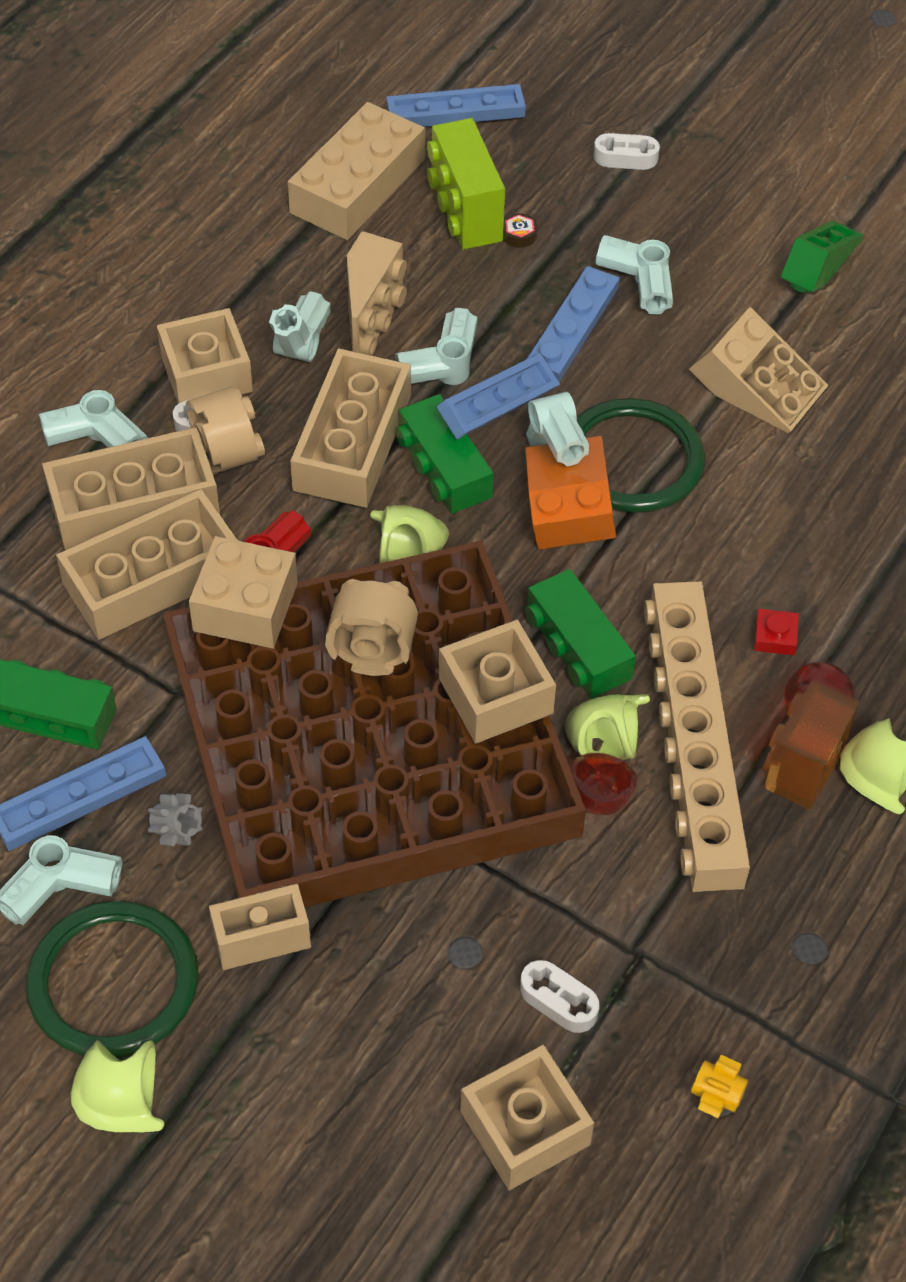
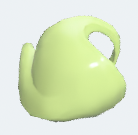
M406 505L387 506L384 511L373 510L370 513V517L381 522L382 526L380 563L441 550L449 537L446 525L423 509Z
M647 694L606 695L590 699L574 707L564 723L565 734L573 749L589 763L634 759L638 739L637 707L638 705L650 702V697ZM593 738H600L604 741L598 752L592 749Z
M888 718L864 728L844 746L840 755V770L847 782L862 795L896 814H902L905 811V807L899 802V797L906 791V741L900 740L894 735L890 719Z
M99 1040L86 1052L74 1076L70 1093L71 1105L82 1122L95 1129L111 1132H155L163 1129L164 1121L155 1118L151 1114L156 1066V1050L152 1040L145 1042L131 1057L121 1061L113 1056Z

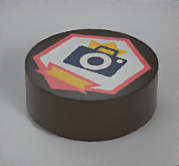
M522 213L506 217L503 226V240L513 247H527L533 244L537 238L538 225L536 220Z

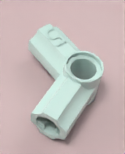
M604 235L596 256V265L635 275L639 288L640 306L642 309L647 310L649 314H662L666 309L672 308L673 296L668 264L669 247L659 240H646L639 245Z
M309 291L307 295L300 297L296 306L285 304L282 308L273 310L269 323L275 334L273 340V352L275 354L309 363L312 362L317 352L319 334L331 312L330 303L321 294Z
M455 308L454 311L446 313L441 339L437 346L395 353V361L411 364V384L439 379L449 385H458L468 379L470 374V358L477 328V317L472 315L468 309Z
M94 390L86 393L79 404L39 414L48 446L85 436L103 442L108 448L148 438L145 433L115 406L113 396L103 390Z
M563 392L529 401L530 425L526 435L530 446L548 444L557 462L564 463L566 467L579 464L580 460L589 454V444L577 423L576 408L571 395L568 392Z
M48 835L41 837L31 846L30 858L0 889V911L14 924L24 925L53 892L63 890L66 887L111 897L117 891L123 865L122 859L119 856L70 847L63 838ZM60 861L54 866H45L49 862Z

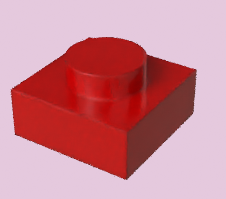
M758 609L754 651L795 656L799 613Z

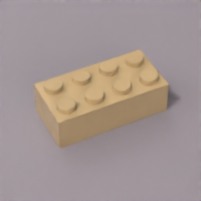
M367 102L288 181L290 213L348 240L425 160V127Z
M338 348L290 461L293 491L365 508L368 507L395 438V428L399 426L398 409L406 407L411 397V364Z
M197 427L42 463L49 496L65 550L200 489L203 490L220 514L217 485Z
M200 489L58 553L56 557L64 587L97 639L100 640L191 597L214 537L238 540L203 490Z

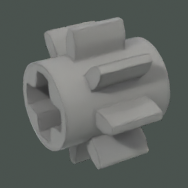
M161 794V803L148 810L150 813V827L148 831L161 835L160 845L174 846L175 844L191 845L190 837L203 829L201 827L202 807L190 804V794Z

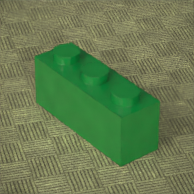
M438 394L398 409L399 426L395 428V433L403 449L408 448L412 454L418 473L420 475L425 474L430 481L435 499L438 502L443 501L449 512L453 514L493 497L494 473L468 435L458 440L456 439L437 409V406L444 401L441 395Z
M571 569L528 588V600L525 607L526 617L531 626L535 629L539 628L546 637V643L552 655L562 659L567 666L569 677L576 687H582L588 697L593 699L633 679L636 655Z
M0 659V726L95 750L100 749L117 711L112 686H108L96 679L84 680L67 676L59 670L51 669L47 671L30 667L18 660L6 661Z

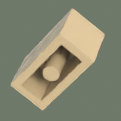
M298 884L209 906L213 934L223 970L311 948L309 921Z

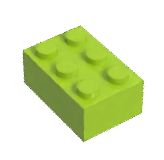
M473 118L433 125L432 141L427 142L428 155L432 163V168L427 169V177L430 188L437 190L440 211L447 213L448 228L451 236H457L462 250L502 242L505 187Z

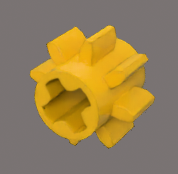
M723 1055L720 1056L716 1064L706 1060L703 1062L691 1090L692 1094L701 1097L699 1110L718 1119L724 1108L733 1113L736 1112L749 1081L739 1076L741 1063Z

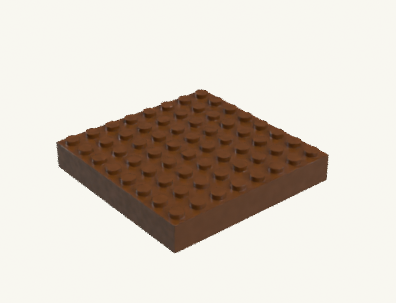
M482 540L298 582L274 649L194 632L190 607L163 613L169 649L237 899L298 884L304 907H309L583 837L586 809L550 716L548 715L475 744L439 679V648L513 621ZM349 579L382 583L400 582L408 588V596L414 601L418 610L409 660L406 664L403 662L394 666L393 673L389 675L370 676L351 671V663L339 656L334 660L325 646L326 633L335 598L341 591L342 584Z

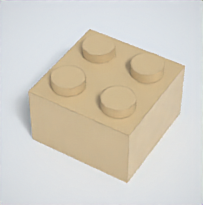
M230 308L157 325L161 358L178 404L231 386L238 388L241 394L253 392L250 359Z
M215 536L189 600L193 631L274 649L298 583L296 554Z
M518 619L439 648V679L475 744L554 713L556 683Z
M544 1045L461 1089L460 1112L508 1190L517 1187L591 1145L594 1122Z

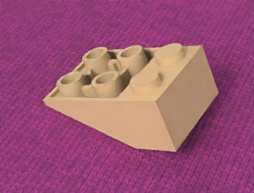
M364 231L360 233L347 254L348 305L352 352L372 356L375 352L381 332L385 333L390 326L392 313L395 308H400L404 303L407 288L403 286L406 260H403V243Z
M751 307L747 308L730 322L689 368L715 396L787 433L793 430L828 386Z

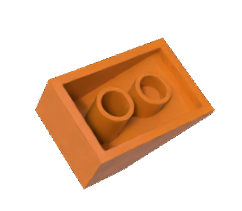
M602 436L586 438L589 444V454L584 456L579 464L567 467L564 463L556 461L548 444L526 447L529 498L538 550L616 538Z

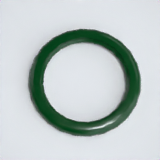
M637 398L613 399L596 404L577 417V423L584 436L593 426L608 419L626 416L647 418L671 429L681 439L685 447L686 465L680 478L674 484L649 494H627L610 489L612 510L628 513L654 512L670 507L684 499L697 486L704 472L706 458L702 440L693 425L680 413L668 406L651 400Z
M110 901L95 903L74 911L56 923L42 938L30 959L26 976L27 1003L34 1021L43 1033L63 1049L85 1056L86 1052L99 1040L116 1058L131 1056L145 1042L152 1040L154 1044H157L170 1035L186 1017L196 996L199 980L197 955L190 938L177 922L161 911L136 902ZM127 922L148 928L165 942L175 961L176 981L174 992L162 1012L141 1029L125 1035L111 1037L89 1035L76 1030L66 1023L53 1006L49 995L48 981L52 963L61 948L83 930L102 923Z

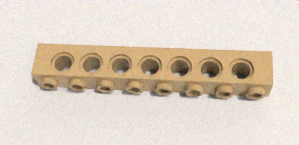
M702 581L653 584L651 600H645L644 617L646 625L652 624L653 633L649 635L650 657L657 658L658 667L654 668V686L656 692H662L664 702L659 704L661 727H668L669 737L664 740L666 763H673L674 774H670V795L672 800L678 799L680 811L675 812V829L677 837H684L686 849H681L683 876L690 875L692 892L744 889L750 865ZM688 729L696 730L698 732H690L688 731ZM692 765H700L705 769H698ZM697 802H707L712 806H703ZM703 839H712L718 844H708Z

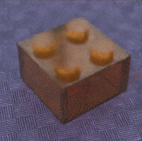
M814 680L811 681L805 694L797 692L787 712L790 718L786 725L778 724L769 743V747L772 749L763 766V769L769 772L765 789L812 810L839 761L844 746L848 742L860 701Z

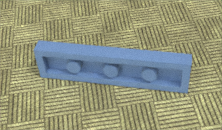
M520 84L386 96L387 111L423 127L473 118L474 122L525 117L526 111Z
M587 266L527 359L541 353L560 382L617 292L620 277Z
M541 353L444 400L437 406V409L458 440L528 404L529 401L551 392L560 383Z
M146 736L0 804V837L9 852L166 777L165 767Z

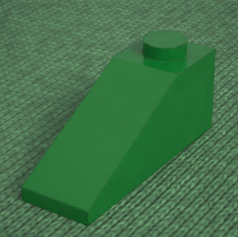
M833 220L796 237L781 278L791 282L790 286L800 292L810 293L820 289L828 283L862 241L864 234Z

